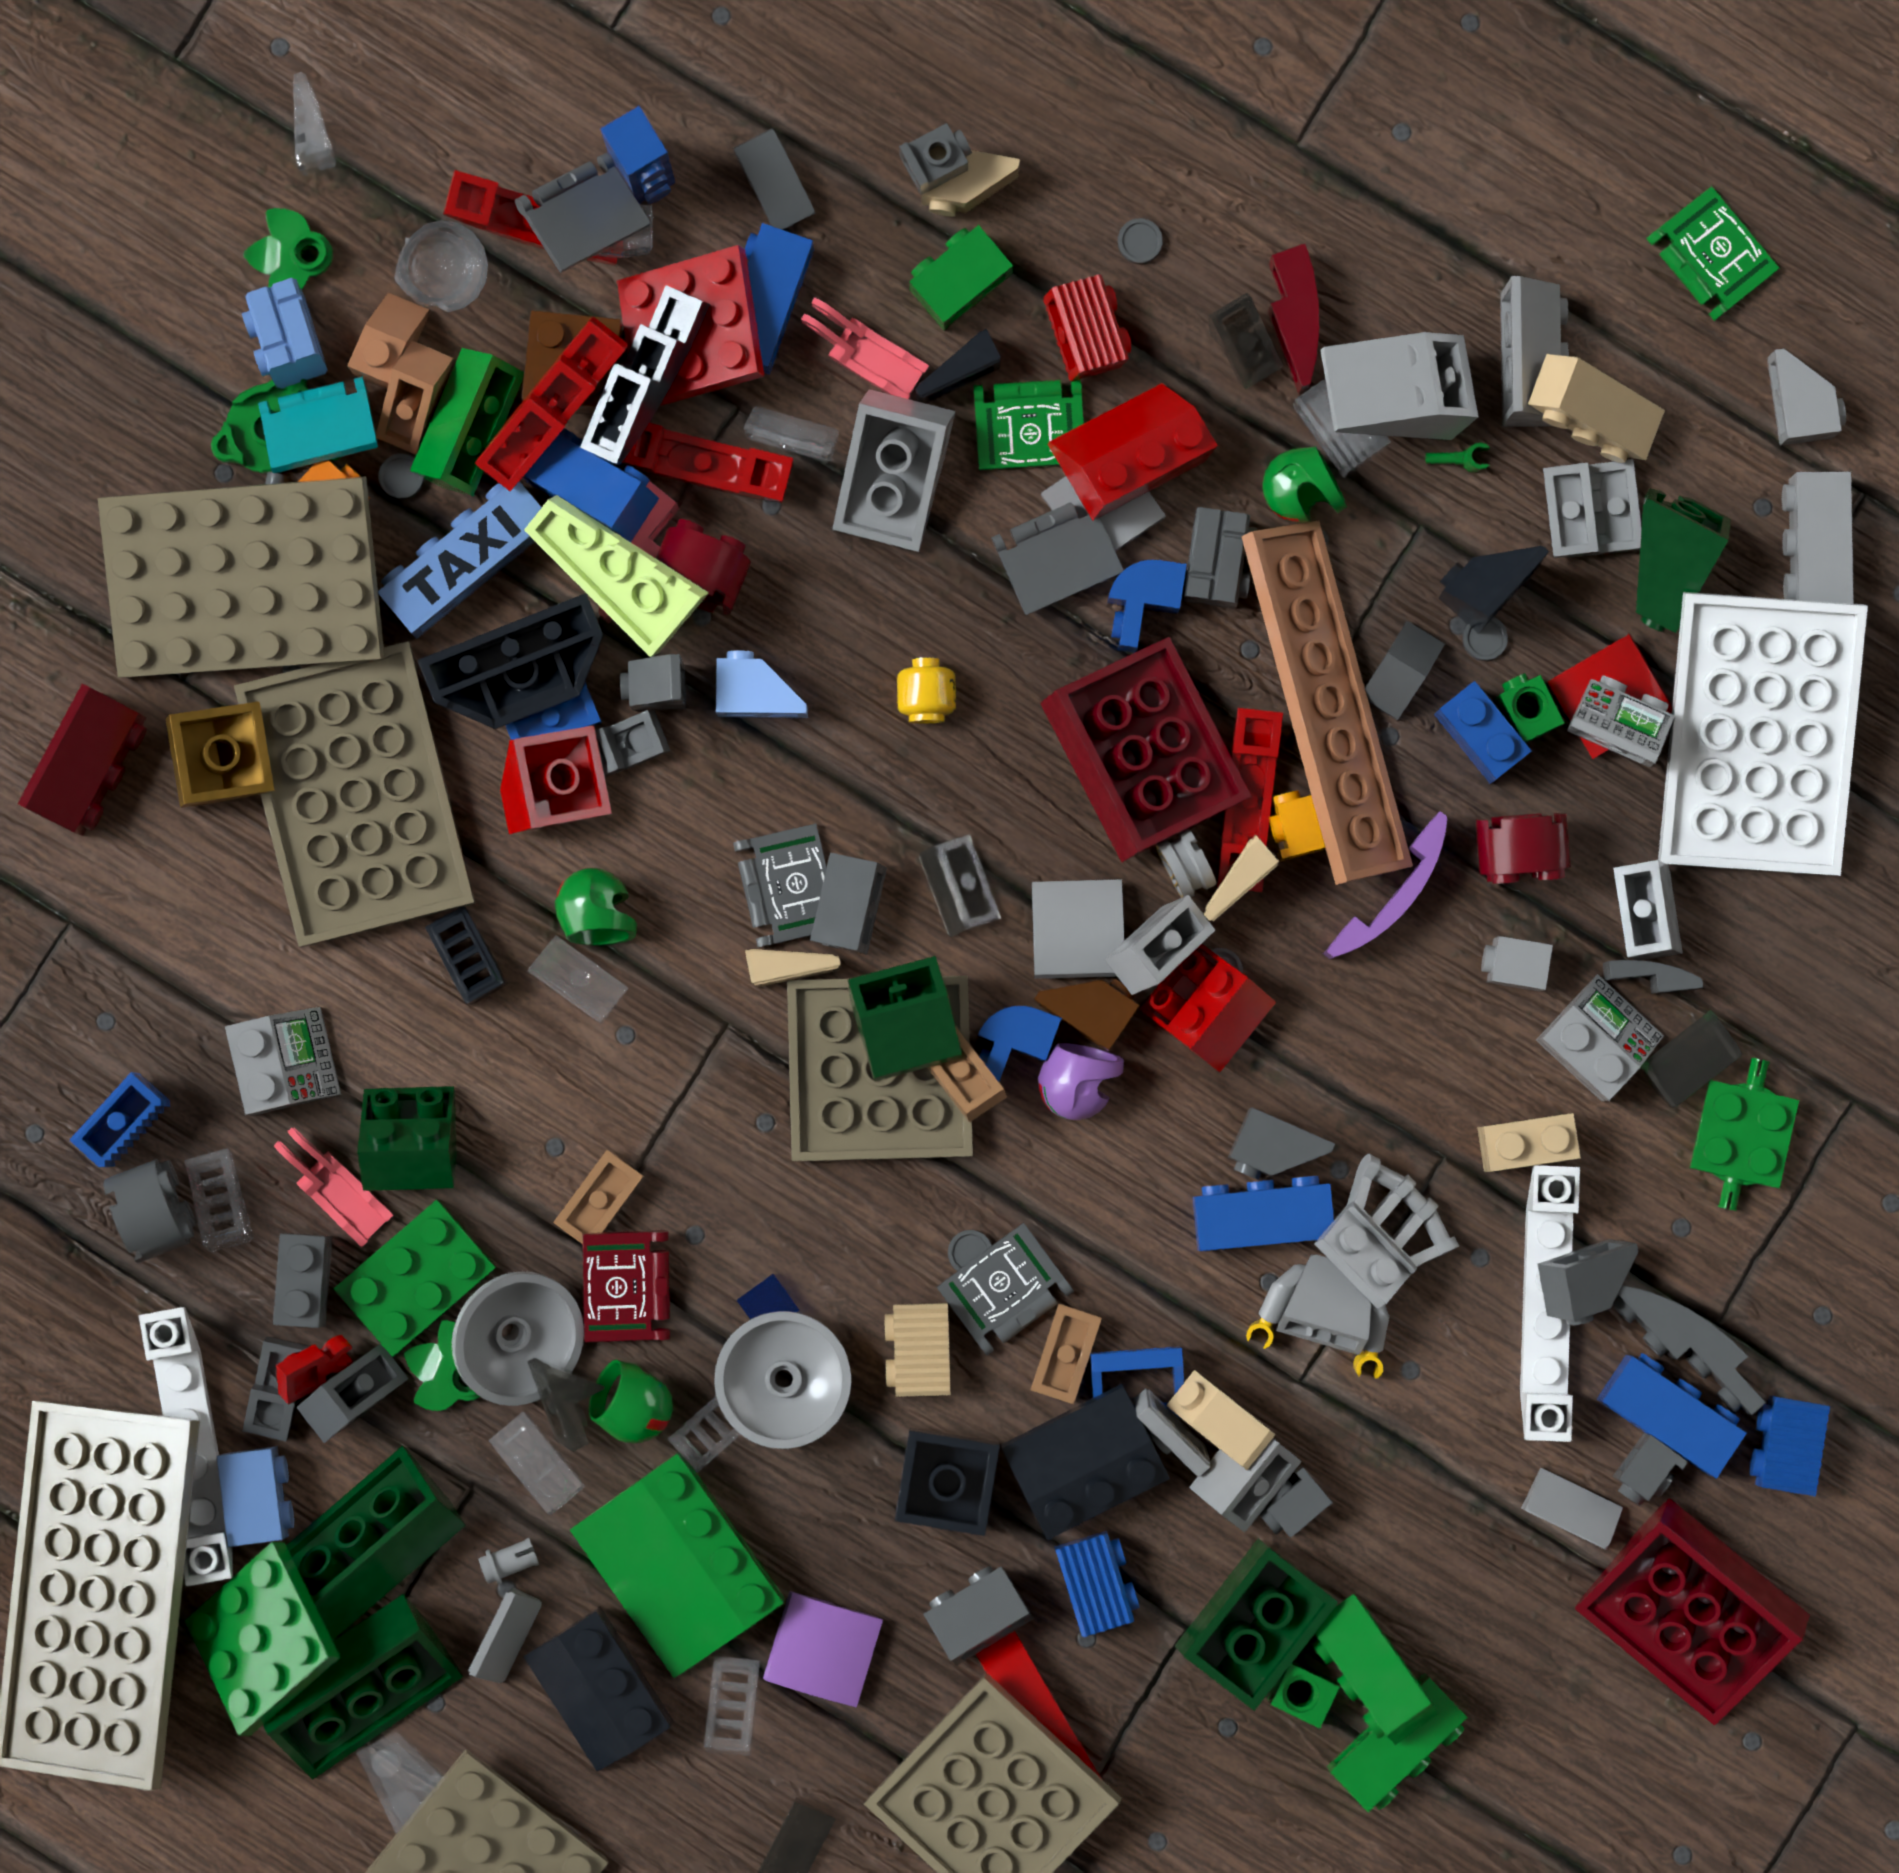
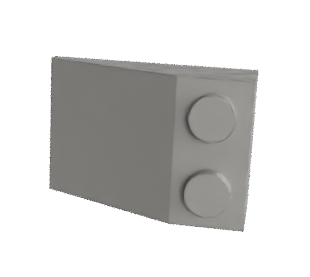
M869 389L859 403L832 530L919 552L944 463L955 411Z

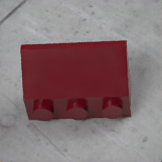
M82 683L17 804L78 835L83 836L87 829L92 831L103 814L104 807L100 804L108 789L114 791L125 773V767L121 764L128 751H135L146 734L147 728L142 726L146 717Z

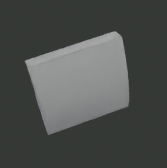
M1633 459L1626 460L1625 463L1607 462L1588 465L1587 462L1543 468L1554 558L1592 556L1640 550L1642 528Z
M1122 879L1032 882L1035 979L1117 977L1104 959L1124 942Z

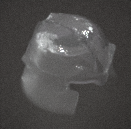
M440 220L425 224L411 238H405V245L399 254L396 266L395 282L407 296H410L423 307L438 306L447 312L465 308L479 296L486 283L488 261L484 246L474 232L460 223Z

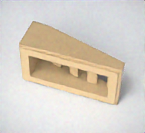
M1256 835L1248 841L1206 905L1203 914L1209 921L1217 919L1279 865L1276 857Z
M760 949L745 950L751 983L756 988L786 982L787 980H796L839 971L842 968L839 956H834L833 954Z

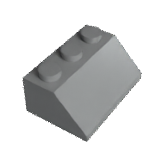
M1511 276L1500 294L1502 427L1552 426L1542 420L1544 414L1528 405L1546 354L1569 356L1568 343L1561 342V325H1566L1568 320L1567 298H1560V285L1522 276Z

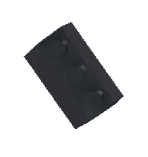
M1122 1384L1000 1445L1047 1540L1170 1479Z
M601 1606L523 1656L596 1771L634 1752L669 1729L674 1722Z

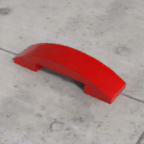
M458 170L453 172L443 215L483 231L544 249L515 204L517 198L525 195L535 210L540 206L536 204L532 196L499 187L498 182ZM622 241L587 260L616 265Z
M649 423L622 462V465H629L638 470L705 488L783 503L794 458L751 447L748 450L666 430L661 425Z
M1238 708L1231 757L1252 797L1224 811L1217 887H1219L1248 841L1254 835L1267 846L1276 761L1279 753L1282 728V712ZM1264 878L1249 891L1262 892Z
M1016 1631L977 1653L976 1655L985 1672L1101 1778Z

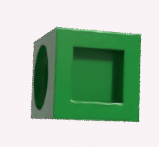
M1526 673L1502 684L1504 693L1497 696L1495 701L1502 715L1525 743L1541 737L1564 724L1541 675L1529 680ZM1530 696L1537 702L1538 714L1535 718H1524L1518 713L1516 708L1518 697Z
M1292 1662L1271 1689L1267 1700L1270 1705L1317 1728H1321L1340 1687L1336 1682ZM1296 1680H1305L1311 1685V1694L1302 1703H1294L1287 1697L1289 1685Z

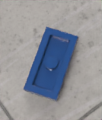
M585 682L579 697L506 726V729L512 740L596 726L601 724L602 721Z

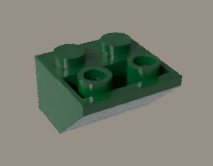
M936 956L847 979L850 1003L874 1082L962 1058L949 997Z
M454 1086L364 1089L357 1149L363 1191L454 1188L456 1168Z

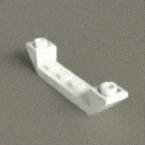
M1533 1165L1525 1221L1520 1376L1524 1440L1571 1442L1573 1396L1568 1394L1570 1325L1567 1324L1565 1319L1547 1316L1537 1264L1572 1252L1573 1213H1578L1580 1167Z
M185 1307L139 1315L146 1360L153 1359L163 1416L200 1420L184 1564L186 1586L232 1578V1547L227 1545L217 1464L219 1452L201 1350Z

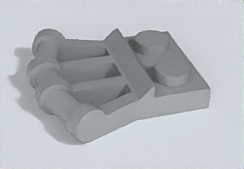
M1367 1154L1358 1166L1347 1206L1314 1244L1378 1309L1388 1303L1407 1278L1417 1270L1418 1266L1458 1248L1459 1244L1455 1236L1450 1238L1436 1210L1438 1205L1431 1197L1427 1199L1423 1197L1415 1188L1416 1182L1409 1175L1403 1176L1381 1165L1379 1158ZM1373 1180L1387 1187L1390 1191L1369 1215L1364 1210ZM1403 1200L1413 1212L1396 1233L1390 1237L1380 1225L1397 1204ZM1423 1223L1434 1246L1409 1256L1402 1247Z

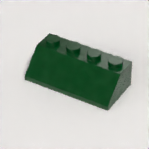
M401 1446L289 1542L286 1547L331 1639L334 1640L466 1525L449 1498L404 1446Z
M404 1594L333 1641L340 1658L263 1725L267 1735L312 1780L463 1677L460 1669L425 1617Z

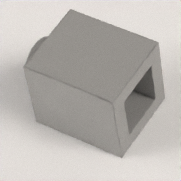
M1498 936L1493 939V946L1485 945L1481 971L1488 972L1487 983L1539 992L1546 990L1553 945Z

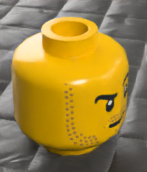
M938 658L912 659V667L901 670L897 675V707L900 713L909 716V723L945 722V715L955 710V674L946 667H939Z

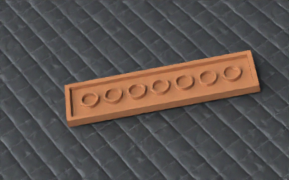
M1319 520L1252 531L1241 536L1335 885L1413 867Z

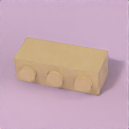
M1546 354L1528 405L1544 414L1542 417L1544 422L1558 428L1572 430L1571 437L1574 440L1590 446H1599L1602 448L1600 454L1603 457L1619 463H1625L1627 458L1647 459L1665 411L1582 359Z

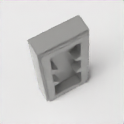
M1146 1388L1134 1398L1137 1417L1152 1431L1150 1433L1152 1440L1164 1453L1169 1454L1172 1451L1198 1477L1210 1468L1207 1446L1159 1398Z

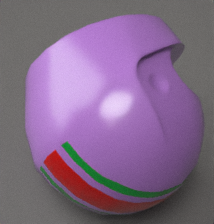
M1058 1043L1043 1063L1038 1076L1039 1090L1043 1102L1052 1113L1064 1119L1082 1120L1094 1116L1106 1106L1110 1099L1106 1094L1098 1090L1100 1082L1104 1079L1114 1078L1123 1074L1124 1059L1113 1053L1093 1047Z

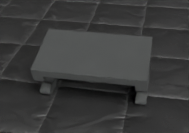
M830 853L810 941L867 955L887 867L878 862Z

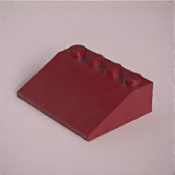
M1170 636L1055 690L1040 702L1121 863L1252 797Z
M1670 1498L1637 1530L1574 1608L1714 1726L1803 1640L1810 1614Z

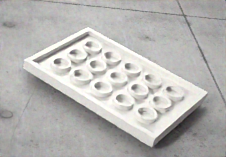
M1683 592L1672 714L1675 717L1670 728L1659 861L1677 865L1841 876L1867 605Z

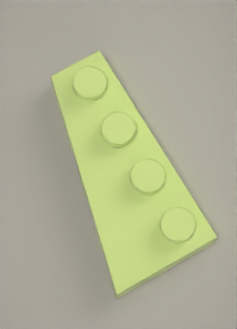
M558 495L548 499L524 529L650 658L663 649L709 594V592Z

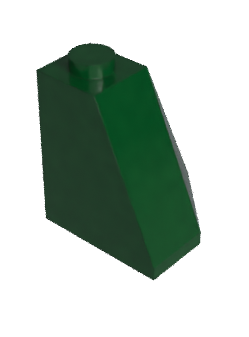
M1649 488L1643 504L1636 613L1642 616L1641 621L1648 627L1659 632H1664L1665 629L1676 633L1680 627L1683 592H1700L1729 540L1731 519L1691 498L1679 496L1673 503L1664 501L1665 493Z

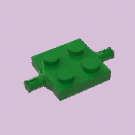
M1758 1058L1750 1059L1751 1063L1746 1084L1730 1085L1709 1080L1689 1169L1711 1173L1724 1181L1718 1207L1722 1209L1727 1208L1731 1192L1728 1210L1737 1211L1742 1185L1759 1184L1777 1189L1780 1188L1799 1104L1797 1099L1775 1095L1767 1088H1764L1770 1061L1761 1060L1757 1077L1756 1074L1760 1061Z

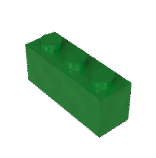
M462 348L410 472L441 488L474 496L484 472L475 462L503 427L524 378V372L494 355Z
M1351 1595L1337 1605L1315 1632L1318 1639L1312 1642V1645L1327 1665L1334 1661L1343 1675L1337 1681L1352 1702L1360 1698L1369 1712L1362 1717L1376 1737L1379 1739L1386 1735L1397 1745L1440 1712L1356 1595Z
M1426 1673L1417 1681L1440 1712L1437 1716L1397 1745L1386 1735L1378 1739L1368 1726L1326 1766L1330 1773L1367 1812L1374 1806L1378 1810L1387 1806L1399 1792L1395 1786L1407 1775L1412 1779L1418 1776L1432 1761L1428 1755L1441 1743L1444 1747L1449 1746L1465 1729L1461 1725L1467 1719L1465 1714Z

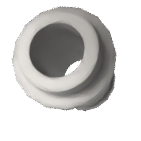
M526 1538L522 1542L491 1553L490 1549L486 1550V1555L478 1558L488 1584L494 1581L497 1584H501V1578L534 1565H539L530 1538Z

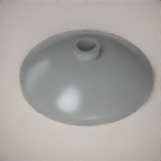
M528 1271L501 1275L485 1283L475 1291L461 1309L452 1336V1353L455 1366L468 1387L490 1402L500 1405L518 1406L538 1401L562 1385L575 1368L583 1346V1318L573 1296L552 1278ZM508 1324H513L511 1333L507 1336H502L503 1328Z
M770 1312L744 1323L726 1341L715 1368V1392L718 1404L725 1418L742 1436L754 1443L770 1448H796L822 1437L841 1417L851 1390L850 1364L838 1338L821 1322L796 1312ZM780 1370L789 1371L793 1377L792 1384L788 1387L779 1386L775 1379L777 1372Z

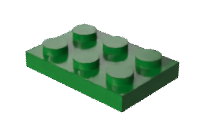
M436 1199L333 1289L392 1357H395L497 1267L440 1200Z

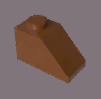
M1113 979L1110 985L1103 980L1039 991L1033 1000L1051 1014L1060 1017L1061 1021L1105 1051H1109L1139 1007L1137 1003L1132 1001L1136 993L1131 995L1125 985L1116 979Z

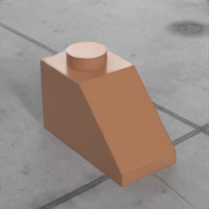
M388 293L365 324L347 365L353 375L356 377L363 376L364 380L387 389L393 367L412 341H418L430 310Z
M415 341L409 344L392 369L376 438L415 455L417 454L447 384L453 357Z

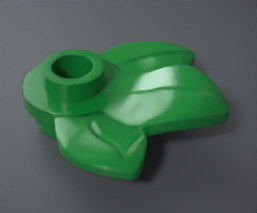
M273 208L266 211V222L271 235L255 242L243 253L244 258L255 270L271 275L268 283L269 288L274 283L294 278L302 290L310 277L323 274L330 267L333 260V249L329 241L323 235L311 232L308 223L301 214L284 208ZM309 248H315L319 251V256L314 262H306L303 259L304 252Z
M443 1320L438 1330V1343L421 1344L408 1349L404 1353L409 1369L423 1382L415 1395L414 1403L431 1411L446 1410L459 1399L471 1401L481 1397L468 1386L463 1385L460 1380L452 1353V1336L455 1326L453 1321Z

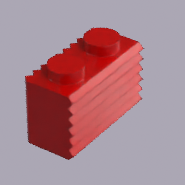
M1101 274L1055 286L1043 297L1046 311L1049 314V320L1052 323V329L1057 339V345L1060 347V354L1063 356V362L1068 372V379L1071 382L1121 368L1129 360L1128 353L1131 352L1130 337L1124 327L1119 328L1114 314V311L1117 310L1116 294L1111 285L1105 286Z

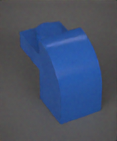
M1144 560L1129 566L1116 578L1111 587L1107 604L1125 606L1124 612L1115 611L1111 637L1120 639L1118 650L1133 653L1137 651L1143 609L1178 614L1187 564L1163 560Z
M1012 1006L996 1012L984 1023L977 1037L994 1043L991 1051L985 1048L982 1049L980 1059L998 1082L1011 1050L1045 1062L1061 1018L1028 1006Z

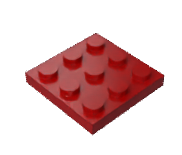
M732 246L617 280L625 341L628 344L627 355L640 324L649 327L665 286L710 304L693 345L660 406L765 377L746 250L741 246Z

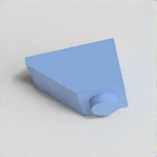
M728 651L727 658H717L716 714L718 717L808 718L807 704L763 659H754V652Z

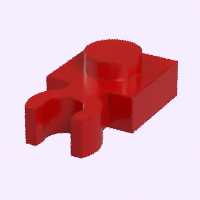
M341 1334L328 1340L322 1349L313 1344L300 1352L290 1354L276 1365L278 1394L289 1405L318 1389L326 1383V1375L332 1372L339 1373L353 1363V1360L346 1353L352 1350V1345Z

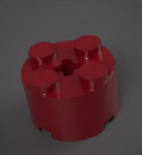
M679 519L676 527H669L667 529L656 559L709 592L697 609L714 613L718 605L723 606V615H729L732 612L751 565L750 559L743 554L746 545L726 535H721L718 540L703 534L704 529L700 525L689 520Z
M1542 813L1491 817V827H1489L1488 820H1476L1479 870L1481 875H1487V882H1493V884L1520 882V873H1531L1532 878H1538V880L1565 878V869L1571 867L1567 813H1554V822H1552V815L1542 816Z

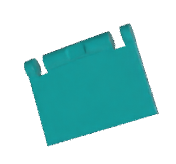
M363 376L354 378L357 393L348 395L345 383L342 381L279 397L278 402L281 412L272 414L268 401L258 403L273 474L378 448L368 391Z

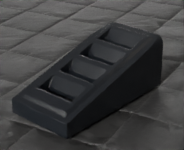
M988 330L980 331L916 388L918 402L927 404L1000 369L1001 357Z
M466 906L454 910L425 927L466 1005L470 1006L508 985ZM460 922L464 923L465 930L443 941L440 933ZM471 937L474 945L452 957L448 949ZM479 953L483 959L482 961L462 972L459 970L457 964ZM487 968L491 976L469 987L466 979Z

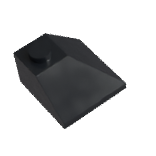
M1542 545L1473 557L1465 567L1457 562L1440 581L1446 588L1438 599L1479 634L1535 573L1549 551Z

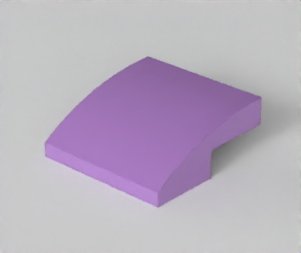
M789 1591L763 1679L806 1694L857 1707L883 1619L867 1613L836 1606L829 1601Z

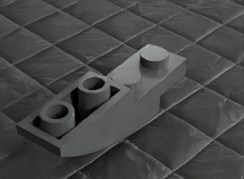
M1621 1286L1612 1306L1629 1324L1636 1320L1647 1333L1642 1339L1660 1358L1666 1353L1670 1358L1678 1359L1688 1350L1691 1355L1686 1359L1687 1362L1703 1379L1710 1375L1720 1385L1722 1389L1717 1392V1395L1734 1413L1741 1409L1744 1413L1753 1415L1765 1404V1401L1736 1371L1735 1368L1748 1356L1728 1336L1695 1312L1668 1298L1645 1290Z

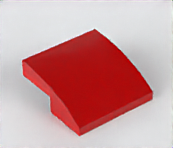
M1631 633L1547 681L1570 722L1589 681L1593 679L1600 682L1602 675L1626 685L1625 694L1641 700L1643 695L1647 694L1669 704L1666 712L1672 714L1673 705ZM1580 737L1592 759L1609 750Z

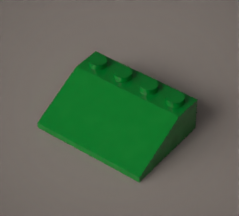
M681 1450L570 1529L572 1535L673 1678H676L784 1603L785 1597Z

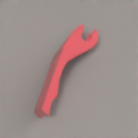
M814 298L811 302L813 304L812 307L844 329L839 337L809 315L804 314L802 316V323L834 345L828 356L887 394L909 399L911 391L921 375L926 372L929 365L880 336L859 320L851 318L849 321L825 302Z
M291 1127L288 1130L289 1135L313 1156L317 1162L309 1168L281 1141L277 1142L274 1147L287 1161L304 1174L296 1184L362 1248L368 1242L367 1240L386 1221L388 1222L393 1216L392 1212L371 1191H363L362 1183L330 1151H327L325 1154L321 1153L297 1129Z

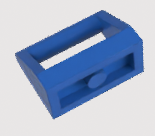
M1180 1346L1090 1353L1093 1398L1102 1394L1101 1372L1172 1367L1174 1395L1184 1384L1183 1356Z

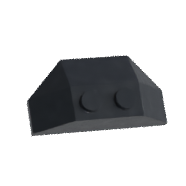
M585 593L418 660L433 701L436 704L497 730L579 697L603 639V633L588 595Z

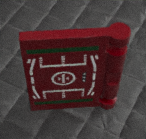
M668 1230L582 1233L584 1342L670 1339V1329H651V1320L670 1319L669 1251H650V1241L664 1242L669 1240Z

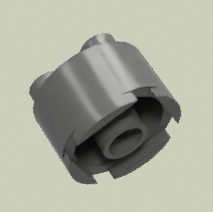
M158 1159L104 1179L105 1193L115 1192L117 1204L109 1207L113 1220L129 1254L136 1251L134 1261L137 1264L190 1244V1238L194 1237L192 1227L196 1226V1220L188 1201L179 1202L175 1186L179 1185V1180L170 1160L161 1163Z

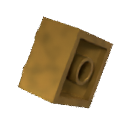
M260 701L168 715L166 725L180 808L229 801L275 791Z

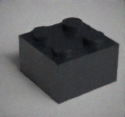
M910 1427L894 1521L985 1536L1000 1447L999 1442Z

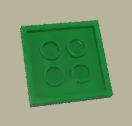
M271 1542L185 1620L238 1736L253 1735L340 1658L284 1542Z

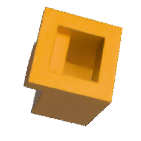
M1297 790L1273 797L1276 815L1269 817L1270 827L1275 843L1283 841L1285 848L1277 853L1279 862L1323 851L1325 844L1312 796L1301 798L1300 792Z

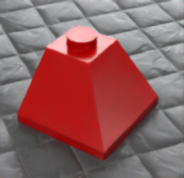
M594 725L509 740L500 788L509 835L612 814Z

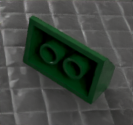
M1258 1538L1175 1644V1647L1187 1660L1255 1711L1339 1602Z

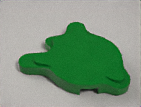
M301 379L299 383L282 389L277 388L273 380L240 393L232 401L233 406L227 415L226 422L222 425L221 431L211 441V450L214 456L221 462L237 463L254 472L262 474L272 472L258 403L268 401L272 414L281 412L278 398L309 390L308 380ZM338 457V458H334V459H330V460H331L332 462H334V461L340 460L342 457Z

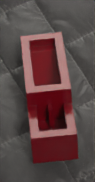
M1306 243L1272 255L1269 262V267L1281 300L1270 303L1268 315L1298 395L1307 392L1311 384L1317 358L1320 329L1319 299L1315 274Z

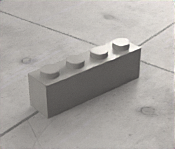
M1796 472L1789 478V484H1784L1782 489L1783 511H1789V529H1784L1783 554L1784 556H1790V574H1785L1783 582L1784 599L1854 604L1851 472Z

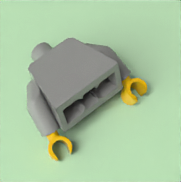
M1316 1254L1310 1255L1306 1265H1293L1272 1283L1259 1310L1261 1319L1253 1322L1248 1328L1246 1334L1248 1342L1253 1330L1262 1328L1267 1331L1269 1336L1263 1349L1268 1348L1274 1338L1272 1325L1273 1323H1279L1276 1330L1278 1332L1357 1354L1353 1362V1368L1359 1377L1362 1364L1368 1360L1375 1361L1373 1377L1377 1379L1382 1375L1383 1364L1377 1355L1378 1352L1383 1351L1389 1322V1314L1385 1305L1377 1309L1327 1257Z

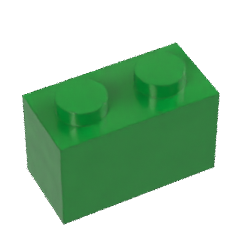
M977 225L970 232L966 228L958 231L945 244L948 248L946 252L936 260L932 256L927 257L911 272L914 278L909 281L910 291L943 331L1013 274V265L980 225Z

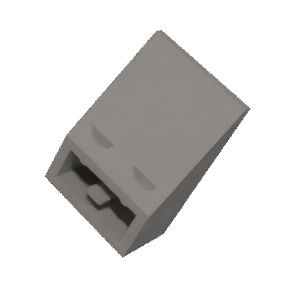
M1422 332L1327 346L1321 349L1334 432L1452 440L1478 418L1464 335Z

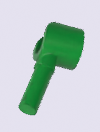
M1480 442L1473 444L1464 451H1455V453H1426V464L1463 465L1464 469L1468 472H1480L1490 466V464L1480 465L1475 463L1472 459V452L1487 451L1490 447Z

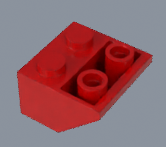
M1200 944L1161 981L1141 1006L1140 1010L1220 1073L1275 1005L1276 1001L1247 976L1206 946Z

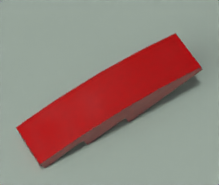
M592 316L478 457L475 464L511 492L564 429L568 420L593 392L601 378L626 350L628 344Z

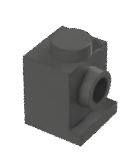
M947 123L910 143L906 142L899 146V156L920 195L968 171L966 156L972 154L962 131L959 129L952 133ZM940 146L945 149L946 156L941 160H935L930 157V150Z
M1643 1433L1612 1477L1622 1483L1618 1492L1640 1507L1645 1500L1649 1501L1653 1494L1656 1497H1660L1666 1491L1674 1478V1475L1670 1473L1674 1466L1683 1469L1688 1462L1652 1435Z
M1301 1465L1294 1471L1298 1478L1292 1483L1287 1479L1266 1505L1265 1509L1259 1514L1276 1535L1284 1530L1290 1538L1293 1537L1333 1503Z

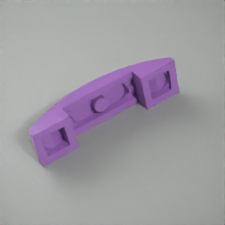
M1441 811L1438 812L1408 848L1421 862L1371 924L1366 926L1358 918L1353 917L1323 953L1327 958L1333 959L1345 955L1368 943L1388 929L1410 907L1422 891L1437 863L1446 832V815Z

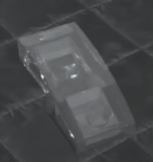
M524 1411L488 1440L525 1488L550 1516L586 1487L561 1453L553 1448L531 1417Z

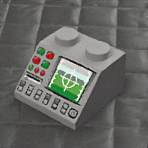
M1603 675L1600 682L1591 679L1567 731L1650 768L1657 761L1675 715L1666 712L1669 704L1647 694H1644L1641 700L1625 694L1626 685Z
M1597 974L1542 1032L1536 1041L1603 1102L1609 1101L1636 1073L1664 1035Z
M321 1007L270 1015L225 1026L245 1115L255 1116L341 1095Z

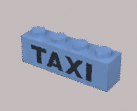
M520 481L511 492L500 483L495 485L485 496L488 501L475 512L472 508L465 510L451 523L453 530L441 540L433 537L417 550L416 555L419 557L406 569L402 565L396 567L382 579L381 583L384 587L378 591V594L416 639L535 542L524 529L542 507Z

